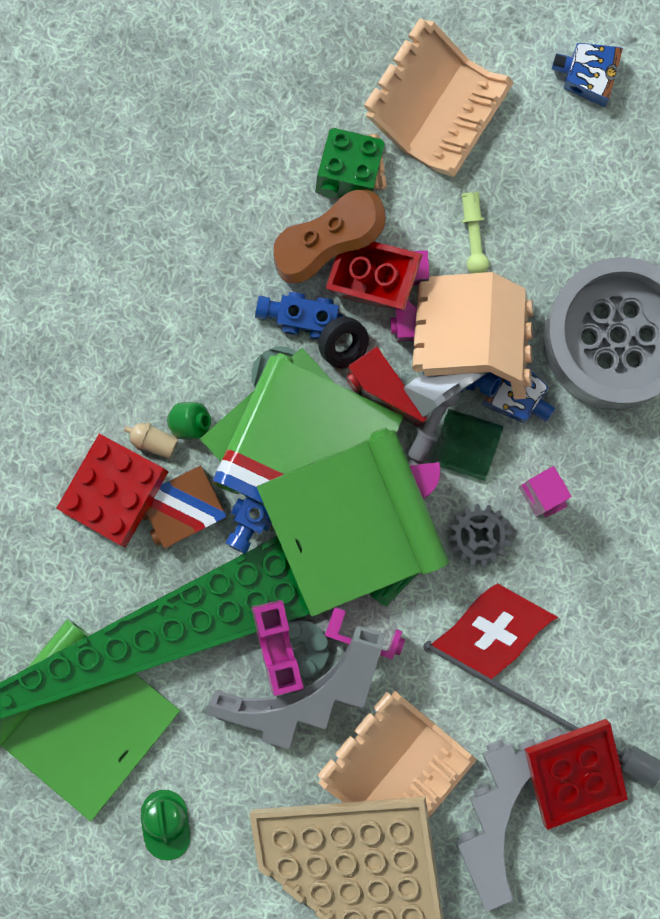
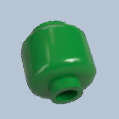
M180 402L175 404L169 412L167 425L171 433L178 439L198 440L208 432L211 425V417L208 409L202 403Z

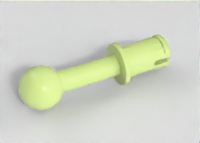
M479 192L461 194L464 211L462 223H468L471 256L467 260V269L470 273H484L489 269V260L482 253L479 221H484L485 219L481 217Z

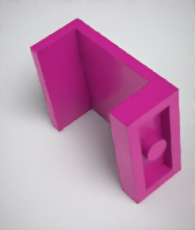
M334 608L325 636L350 644L352 638L338 634L346 611ZM394 630L388 650L382 649L380 656L392 660L394 654L400 656L405 643V639L401 638L402 631Z

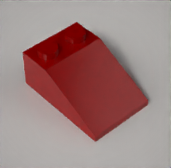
M372 242L364 248L344 252L336 256L326 289L340 298L362 304L404 311L423 255L398 247Z
M375 347L348 366L346 381L354 393L360 392L363 397L402 415L404 420L417 427L425 425L428 418L426 415L423 417L405 392V385L378 347Z

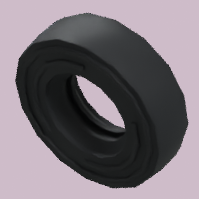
M347 316L339 317L329 322L322 330L318 349L322 358L331 366L341 369L347 368L365 355L369 346V335L367 329L358 320ZM344 333H350L352 335V343L348 349L343 352L336 351L335 343L337 339Z

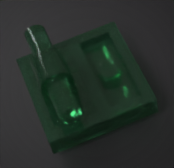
M448 409L430 463L439 462L440 467L485 481L504 426Z

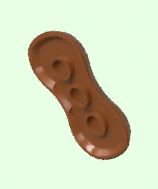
M370 190L351 191L342 196L322 216L306 223L290 226L279 234L274 243L273 255L276 271L281 279L290 284L304 282L314 276L333 257L344 252L364 248L374 242L382 233L386 221L385 209L378 195Z

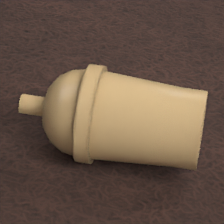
M148 422L138 423L133 428L125 426L124 432L130 434V442L136 449L140 451L142 449L167 459L171 458L178 438L151 426L152 424Z

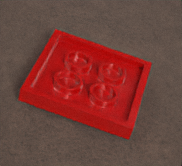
M99 433L56 509L126 548L169 471Z
M607 719L524 749L542 822L547 830L628 800L611 723Z

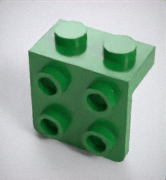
M330 129L317 174L315 192L327 198H341L355 190H370L374 192L375 181L384 149V141L380 138L346 130Z

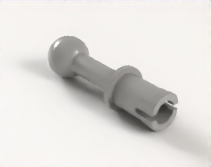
M459 392L436 407L425 426H418V434L408 452L410 457L418 461L425 459L432 443L439 438L435 431L447 408L453 406L458 401Z

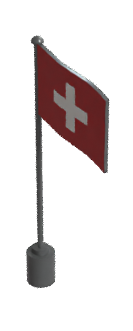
M498 583L490 587L474 601L453 627L432 644V641L424 643L423 648L425 651H432L572 731L579 729L577 726L493 680L497 674L517 659L540 630L558 618V616ZM632 746L630 750L625 748L623 752L617 750L622 773L653 789L660 779V760L636 746Z

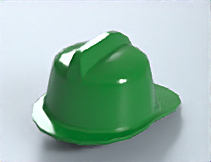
M161 789L152 792L145 799L141 807L144 842L147 850L154 857L160 860L171 861L182 856L190 844L187 808L180 795L171 790Z

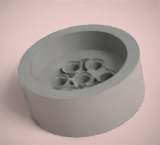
M629 257L601 260L590 264L576 273L555 298L544 324V352L554 377L568 393L578 400L602 409L621 410L640 406L660 395L659 266L648 261ZM624 305H630L635 309L636 315L634 318L624 315ZM594 308H604L607 312V318H597L594 314ZM640 329H647L651 333L652 339L650 342L641 340L639 337ZM612 330H617L622 334V343H615L611 340L610 332ZM590 332L594 336V344L587 345L583 343L581 333ZM628 354L638 357V367H631L627 364L626 356ZM603 355L609 358L611 363L609 369H603L598 365V356Z

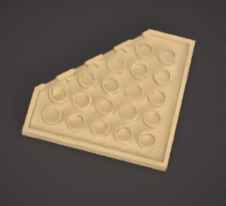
M426 797L252 809L249 813L258 870L268 877L270 875L283 886L282 889L299 903L304 902L316 912L315 915L318 918L443 919Z

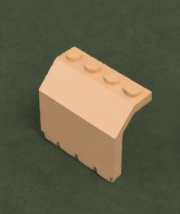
M419 19L408 35L413 42L405 40L393 59L397 67L392 64L388 66L378 82V86L382 90L374 88L365 102L364 107L368 110L365 116L400 150L438 173L455 177L514 82L509 76L489 72L469 60L435 22Z
M494 272L429 277V281L420 282L418 286L417 326L415 327V349L413 351L412 369L416 372H424V376L491 372L510 381L514 399H526V387H531L532 385L531 370L527 369V363H532V347L528 345V340H533L532 322H529V317L534 316L533 300L527 299L526 289Z
M394 691L390 695L386 692L374 706L377 713L372 715L369 712L354 730L358 736L355 739L349 736L335 753L338 760L335 762L330 759L320 771L318 776L321 780L318 783L343 803L426 797L428 817L430 818L477 759L399 693Z

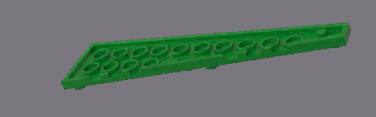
M278 536L1 681L0 719L256 633L251 610L252 606L281 600L284 604L287 621L309 615L310 612Z

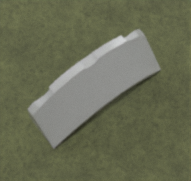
M489 372L424 376L423 373L407 384L404 390L424 417Z

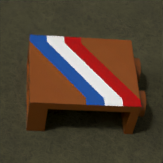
M200 465L162 484L146 511L143 520H150L154 528L150 531V534L156 546L162 545L167 550L171 548V545L215 523L219 524L227 520L228 517L203 467Z

